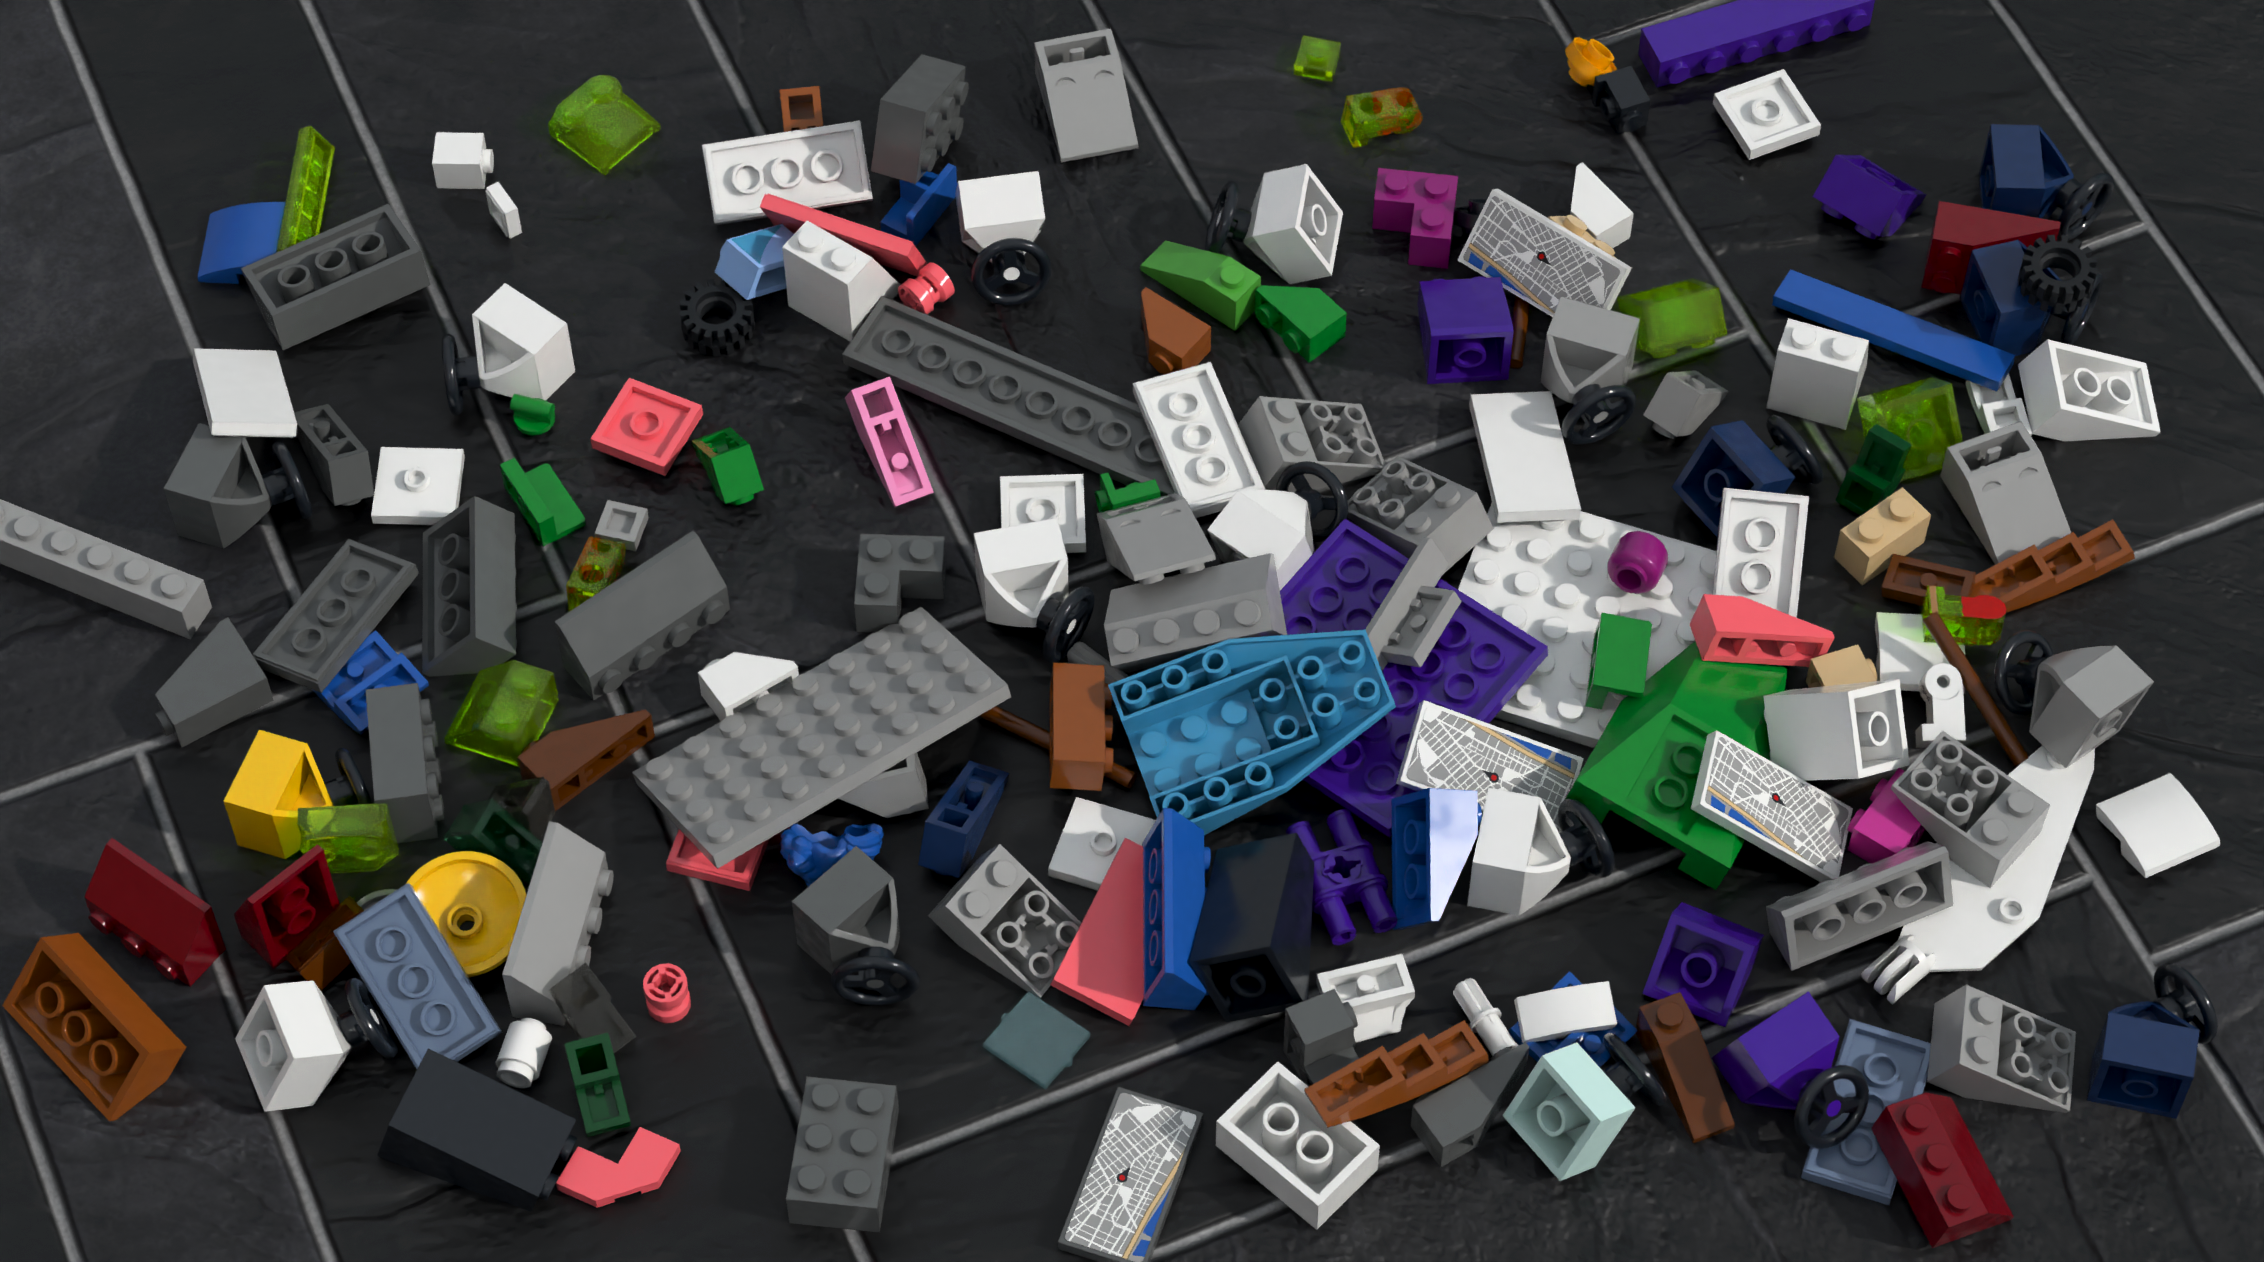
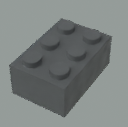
M921 54L880 99L871 166L872 172L916 184L926 172L932 171L935 161L939 156L946 154L949 145L953 140L957 141L963 129L964 120L959 117L960 106L964 104L969 89L968 82H964L966 66Z
M418 683L367 689L365 691L374 801L386 845L438 838L437 821L445 820L442 795H439L438 784L441 783L439 759L436 758L435 747H438V737L435 721L432 720L430 700L421 699Z
M806 1077L786 1196L789 1223L880 1232L899 1113L896 1085Z

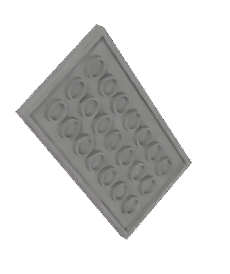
M919 607L903 615L899 619L898 624H890L868 635L864 640L841 653L833 655L829 660L808 672L800 674L794 678L792 684L789 682L770 694L760 697L756 703L748 705L734 713V715L725 717L721 722L696 736L690 737L684 743L650 760L632 773L639 788L718 869L912 754L1011 698L1008 684L926 610Z

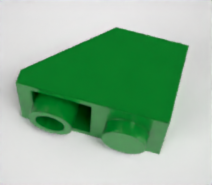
M1261 285L1256 289L1255 315L1258 321L1265 328H1271L1276 332L1291 352L1299 353L1309 363L1345 337L1347 313L1320 288Z

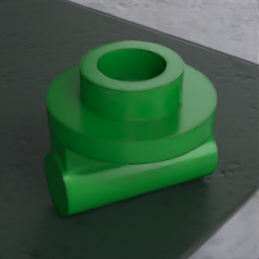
M519 394L513 395L510 409L514 411V422L519 431L527 435H540L547 432L555 422V404L539 398H530Z

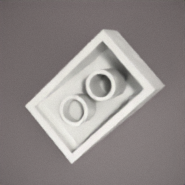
M2047 339L2018 364L2029 424L2034 435L2065 442L2154 437L2161 432L2147 364L2144 362Z

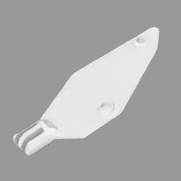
M2042 745L2028 759L2008 774L2009 777L2050 804L2040 834L1991 888L1956 865L1949 857L1953 906L1904 925L1898 941L1861 973L1862 978L1867 983H1871L1877 978L1874 989L1881 995L1889 992L1887 1000L1892 1005L1929 972L1981 971L2039 919L2094 771L2095 749L2065 768Z

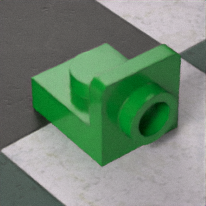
M1108 472L1100 474V490L1095 491V500L1100 513L1160 497V490L1155 479L1142 483L1134 482L1124 488L1115 490Z

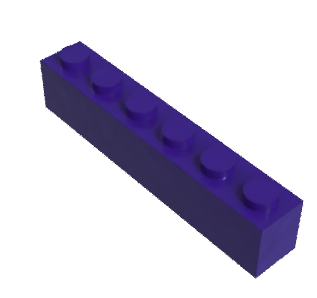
M1737 0L1641 28L1638 55L1657 88L1671 83L1677 84L1691 77L1705 73H1715L1725 67L1742 62H1752L1759 57L1776 52H1786L1793 47L1814 41L1820 42L1828 37L1844 32L1860 30L1870 25L1875 0Z

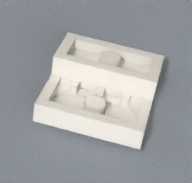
M1876 612L1875 633L1878 648L1876 669L1878 681L1899 679L1901 691H1919L1920 680L1929 668L1939 663L1949 664L1922 621L1930 615ZM1940 615L1965 655L1963 625L1954 624L1956 616Z
M2171 773L2096 804L2097 818L2121 841V855L2145 878L2220 846V838L2202 809Z

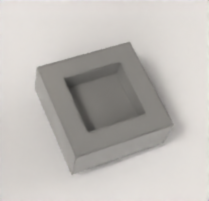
M607 500L594 533L596 543L636 551L649 519L647 508Z

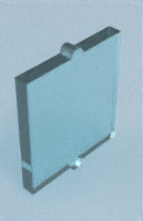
M1028 991L1009 1014L1005 1013L1002 1015L1001 1024L983 1045L989 1052L1044 1089H1047L1065 1066H1072V1058L1090 1038V1032Z

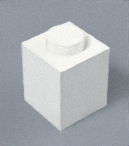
M436 132L432 166L437 188L485 189L486 173H493L494 155L492 149H486L484 133Z

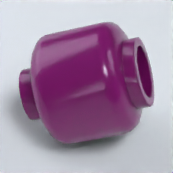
M1641 531L1628 532L1616 544L1607 562V572L1611 581L1621 590L1634 594L1648 593L1656 587L1668 564V552L1664 544L1657 537Z

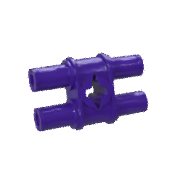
M1341 809L1328 816L1327 825L1338 848L1326 852L1321 851L1308 821L1297 822L1289 826L1286 833L1298 834L1314 862L1312 910L1321 915L1334 945L1346 944L1356 937V929L1345 905L1357 901L1362 902L1375 933L1386 932L1396 926L1398 919L1386 894L1388 880L1385 875L1381 874L1373 857L1374 849L1372 844L1362 839L1349 809Z

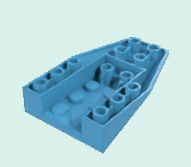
M1366 630L1227 639L1108 684L1157 818L1163 808H1172L1203 829L1204 835L1287 792L1396 707Z

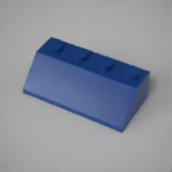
M1163 808L1142 842L1143 1006L1195 1010L1204 996L1209 995L1189 960L1208 888L1205 887V873L1209 870L1211 852L1209 847H1204L1203 829L1174 809Z

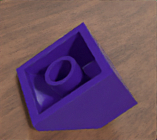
M1835 155L1813 197L1823 203L1821 209L1824 212L1838 219L1846 216L1856 222L1854 227L1856 231L1868 238L1876 239L1877 236H1892L1923 202L1927 194L1861 155Z
M1681 902L1671 913L1642 994L1659 1000L1681 992L1692 1014L1726 1027L1751 973L1764 934Z

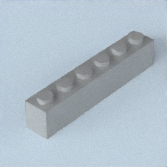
M0 499V564L190 640L211 610L212 605L203 579Z

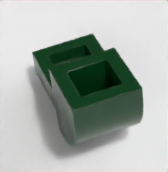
M1875 424L1867 433L1856 463L1847 470L1835 501L1861 516L1892 495L1906 471L1903 465L1912 444Z
M609 1033L564 1043L587 1137L631 1126Z

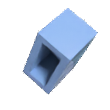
M783 224L727 239L720 250V258L715 273L746 300L786 289L782 247L794 233Z

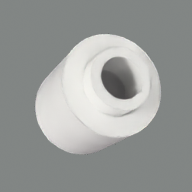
M523 1018L521 1021L510 1023L496 1061V1066L498 1067L497 1077L502 1082L517 1088H528L531 1086L532 1080H536L539 1077L552 1041L551 1034L546 1030V1026L542 1022L532 1018Z

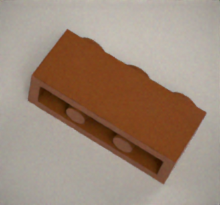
M1053 663L1049 689L1050 788L1102 791L1104 773L1112 774L1113 748L1105 746V741H1111L1113 716L1105 715V709H1111L1112 695L1108 686L1111 683H1105L1104 665Z

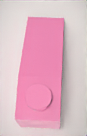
M890 376L851 390L845 397L859 437L893 506L897 507L933 494L934 491Z

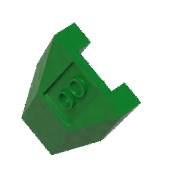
M1696 641L1693 642L1645 681L1642 697L1627 696L1620 702L1565 800L1575 799L1584 804L1594 814L1600 824H1602L1609 810L1683 851L1686 854L1678 869L1716 890L1730 870L1745 839L1691 809L1707 735L1717 730L1770 761V746L1767 723L1764 718L1765 706L1763 696L1785 691L1788 669L1782 665L1702 661Z

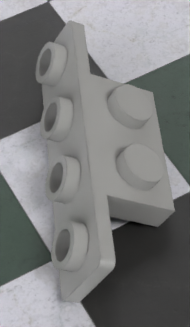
M1422 538L1365 629L1382 671L1388 662L1421 668L1462 602L1454 590L1435 588L1448 567V561L1431 538Z

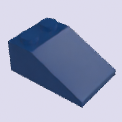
M1427 788L1391 799L1392 908L1398 919L1393 930H1403L1440 920L1478 836L1482 810L1478 803L1477 790Z

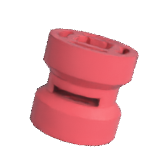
M932 262L919 270L917 278H909L898 287L899 297L905 306L927 315L934 310L935 303L946 301L955 292L954 285L947 273L939 265Z
M666 963L656 965L646 973L643 979V991L650 1016L661 1023H674L685 1017L691 1007V999L684 971L676 965Z

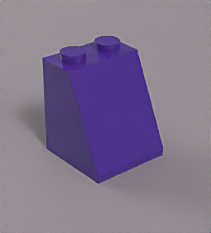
M1478 276L1471 279L1419 281L1417 306L1427 384L1508 380L1514 330L1501 277L1486 278Z

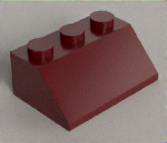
M111 838L106 843L84 896L90 911L88 917L90 922L100 932L106 935L112 932L120 937L122 944L133 955L139 958L145 955L154 961L157 970L169 980L173 981L177 977L191 987L226 950L212 907L115 839Z
M1925 1092L1885 1107L1871 1127V1130L1932 1248L2007 1222L2014 1217L1952 1097Z

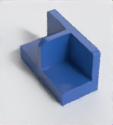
M950 163L945 166L939 175L933 172H926L916 184L900 180V198L881 220V231L912 241L917 246L955 198L957 171L956 166Z

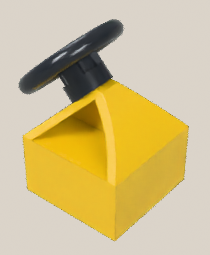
M259 730L223 801L237 845L287 859L321 833L333 821L335 815L342 814L353 808L356 809L365 827L369 829L375 828L378 824V819L373 802L349 751L345 748L337 749L335 757L341 776L324 783L307 743Z

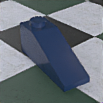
M969 760L925 821L918 862L919 866L932 869L937 874L944 876L951 875L957 878L961 876L976 853L1008 782L1010 773Z

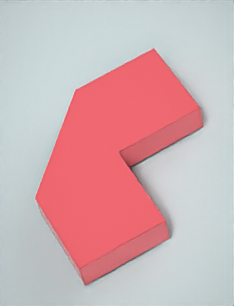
M639 1127L618 1163L578 1146L556 1182L557 1190L598 1208L614 1203L615 1199L639 1191L643 1194L659 1189L681 1152L680 1144Z

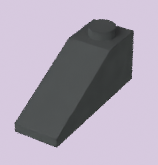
M325 404L294 412L297 421L296 435L322 491L334 506L354 505L363 498L374 496L368 450L331 406Z

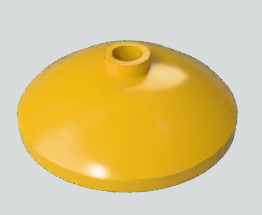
M460 851L448 853L429 861L410 877L407 883H410L415 889L468 977L487 973L507 960L527 895L521 880L508 865L484 853ZM463 922H474V926L470 930L463 931L460 929Z

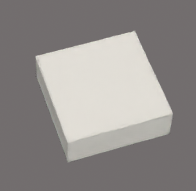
M499 182L486 187L485 192L489 212L506 237L512 238L521 234L518 208Z

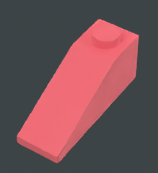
M1703 594L1690 622L1702 661L1809 667L1811 658L1827 654L1835 638L1832 631L1743 596Z

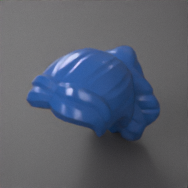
M874 823L864 826L849 825L845 828L844 834L838 837L826 831L812 834L802 825L793 824L781 834L780 853L787 860L789 869L799 875L809 887L855 846L874 860L875 856L880 853L884 833L882 827Z

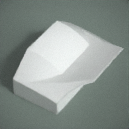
M1403 954L1319 973L1316 978L1320 994L1335 989L1342 1003L1349 1002L1352 1006L1358 1022V1026L1354 1028L1356 1043L1399 1033L1406 1007L1415 998V989Z

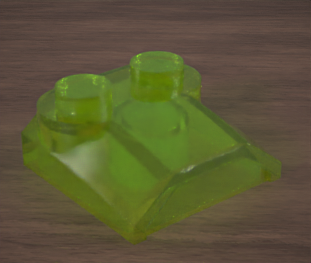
M597 75L586 81L558 104L548 123L549 134L603 175L608 174L613 166L654 132L661 130L660 124L631 98L625 95L622 91L621 83L610 75Z
M387 803L298 808L297 824L301 833V852L305 854L318 844L324 850L327 864L332 874L377 871L398 855L399 847Z

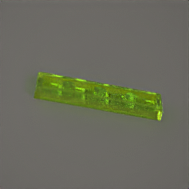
M311 125L299 129L277 252L320 233L335 147Z

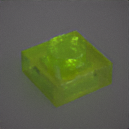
M1303 35L1294 65V75L1332 82L1341 53V42Z

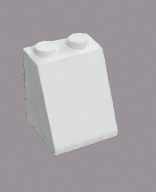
M806 221L782 247L788 306L850 342L880 298L884 296L893 300L898 294L900 284L877 261L809 221Z
M1788 318L1777 350L1766 408L1846 430L1867 366L1869 340Z
M1899 679L1792 689L1763 696L1765 706L1764 718L1767 723L1770 746V761L1804 781L1860 779L1910 765Z

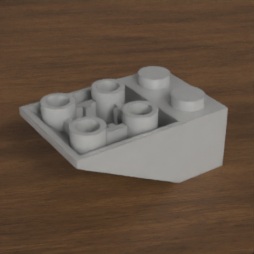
M1111 28L1034 42L1035 74L1061 163L1138 148L1122 65Z
M1259 396L1238 424L1265 490H1276L1281 474L1289 466L1298 462L1310 461L1321 464L1334 473L1341 483L1377 475L1386 465L1362 404ZM1303 474L1312 489L1328 487L1319 477ZM1291 482L1288 492L1294 493L1297 490Z
M2022 421L1947 447L1940 477L1995 565L2034 544L2040 550L2071 533L2042 453Z
M1399 456L1386 464L1374 478L1358 489L1348 500L1347 517L1361 529L1409 559L1422 538L1433 539L1448 561V567L1445 572L1494 529L1477 492Z
M1177 493L1096 514L1107 562L1133 581L1139 580L1141 585L1162 581L1164 573L1180 570L1181 574L1194 573L1205 568L1204 563L1216 560L1215 553L1187 500Z
M1944 731L1934 739L1891 786L1894 794L1938 844L1946 847L1950 859L1989 888L1996 883L2040 834L2050 807L2049 803Z
M1001 844L983 853L928 915L961 948L1038 999L1051 986L1050 984L1081 925V922Z
M1966 984L1934 1003L1927 1082L1964 1098L2067 1113L2071 1107L2076 1032Z

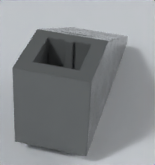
M1526 1042L1514 1049L1506 1047L1498 1051L1490 1059L1489 1063L1453 1080L1452 1084L1438 1092L1434 1089L1421 1095L1416 1100L1412 1108L1411 1127L1440 1168L1479 1146L1527 1067L1529 1046Z

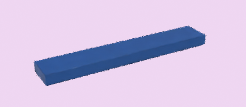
M1791 269L1773 295V306L1843 333L1869 340V343L1996 392L2014 365V354Z

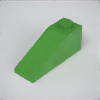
M1165 240L1140 265L1142 272L1234 331L1255 311V291L1261 286V276L1230 256Z

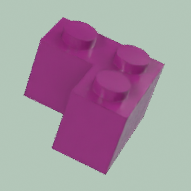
M1378 168L1372 229L1411 233L1408 265L1448 269L1458 176Z

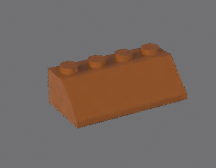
M79 933L40 937L2 1005L109 1121L117 1120L164 1084L186 1049L182 1041Z

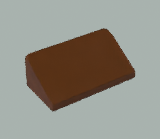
M350 896L286 955L289 963L307 981L313 980L320 991L351 963V960L333 932L364 912Z

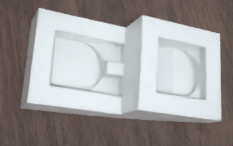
M2009 373L1997 392L1966 380L1965 385L1973 409L1985 434L2022 421L2030 436H2032L2022 398H2016Z
M1609 981L1558 988L1517 997L1514 1000L1522 1043L1564 1039L1571 1033L1613 1029L1617 1025Z

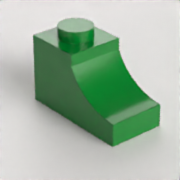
M731 427L692 440L696 456L703 464L709 476L715 495L722 502L740 505L749 502L754 498L755 493L764 490L750 444Z

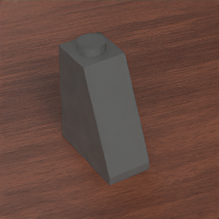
M229 617L221 620L157 691L155 696L160 711L154 715L165 736L173 733L182 748L274 701L267 677Z

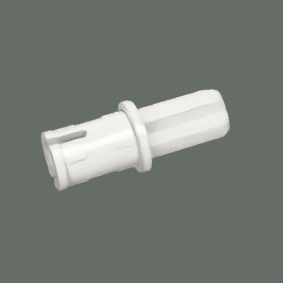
M1469 978L1459 982L1453 991V995L1469 1018L1470 1029L1473 1033L1479 1034L1492 1057L1506 1047L1514 1049L1519 1046L1501 1021V1011L1499 1008L1492 1007L1476 980Z

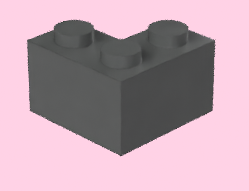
M860 534L854 600L857 632L875 633L890 624H898L902 598L944 599L946 576L945 536Z
M1335 989L1285 1009L1283 1051L1297 1078L1308 1087L1359 1059L1354 1050L1356 1047L1354 1028L1358 1026L1355 1012L1349 1002L1342 1003Z

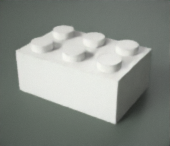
M1277 1062L1216 1121V1146L1317 1230L1378 1170L1380 1145L1351 1121L1327 1128L1304 1092V1089L1308 1086Z

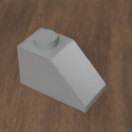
M1696 370L1668 372L1643 415L1654 422L1653 429L1668 438L1673 439L1675 436L1691 435L1725 399L1729 391Z
M917 752L838 799L885 818L929 809L926 778Z

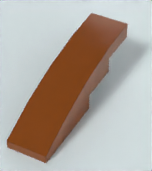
M2112 519L2078 538L2072 532L2040 550L2034 544L1977 574L1970 597L1974 598L1978 595L1994 596L2005 604L2006 612H2010L2093 580L2135 559L2134 551Z
M1465 1020L1429 1040L1422 1033L1388 1053L1381 1046L1305 1088L1304 1092L1328 1128L1363 1118L1412 1100L1488 1063L1489 1059L1486 1050Z

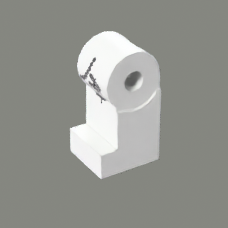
M1935 664L1923 675L1919 683L1920 695L1926 702L1927 724H1921L1915 731L1916 748H1927L1942 731L1961 744L1966 741L1961 674L1957 668L1950 664Z

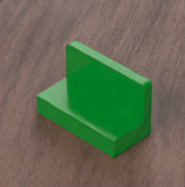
M515 457L500 464L505 490L543 547L586 525L584 515L548 463H544L526 473Z
M1601 613L1593 639L1585 702L1586 707L1602 709L1608 692L1638 698L1642 697L1646 680L1652 629L1651 622Z

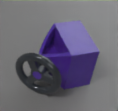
M1806 992L1737 1038L1711 1058L1742 1103L1795 1110L1794 1124L1796 1133L1803 1143L1813 1148H1829L1844 1141L1858 1127L1868 1106L1869 1088L1864 1075L1858 1069L1848 1065L1832 1067L1840 1036L1809 992ZM1838 1079L1850 1080L1855 1087V1096L1844 1098L1836 1093L1833 1081ZM1843 1113H1850L1838 1128L1828 1134L1821 1135L1830 1121L1835 1120ZM1809 1114L1815 1117L1810 1126L1808 1125Z

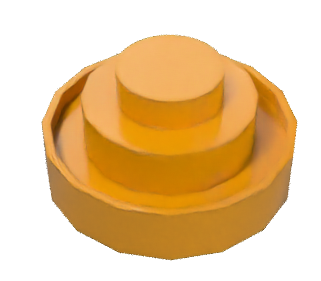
M1576 37L1565 49L1568 58L1567 63L1570 67L1568 73L1581 86L1586 87L1588 84L1594 86L1595 76L1617 70L1613 63V54L1606 46L1595 39L1587 41Z

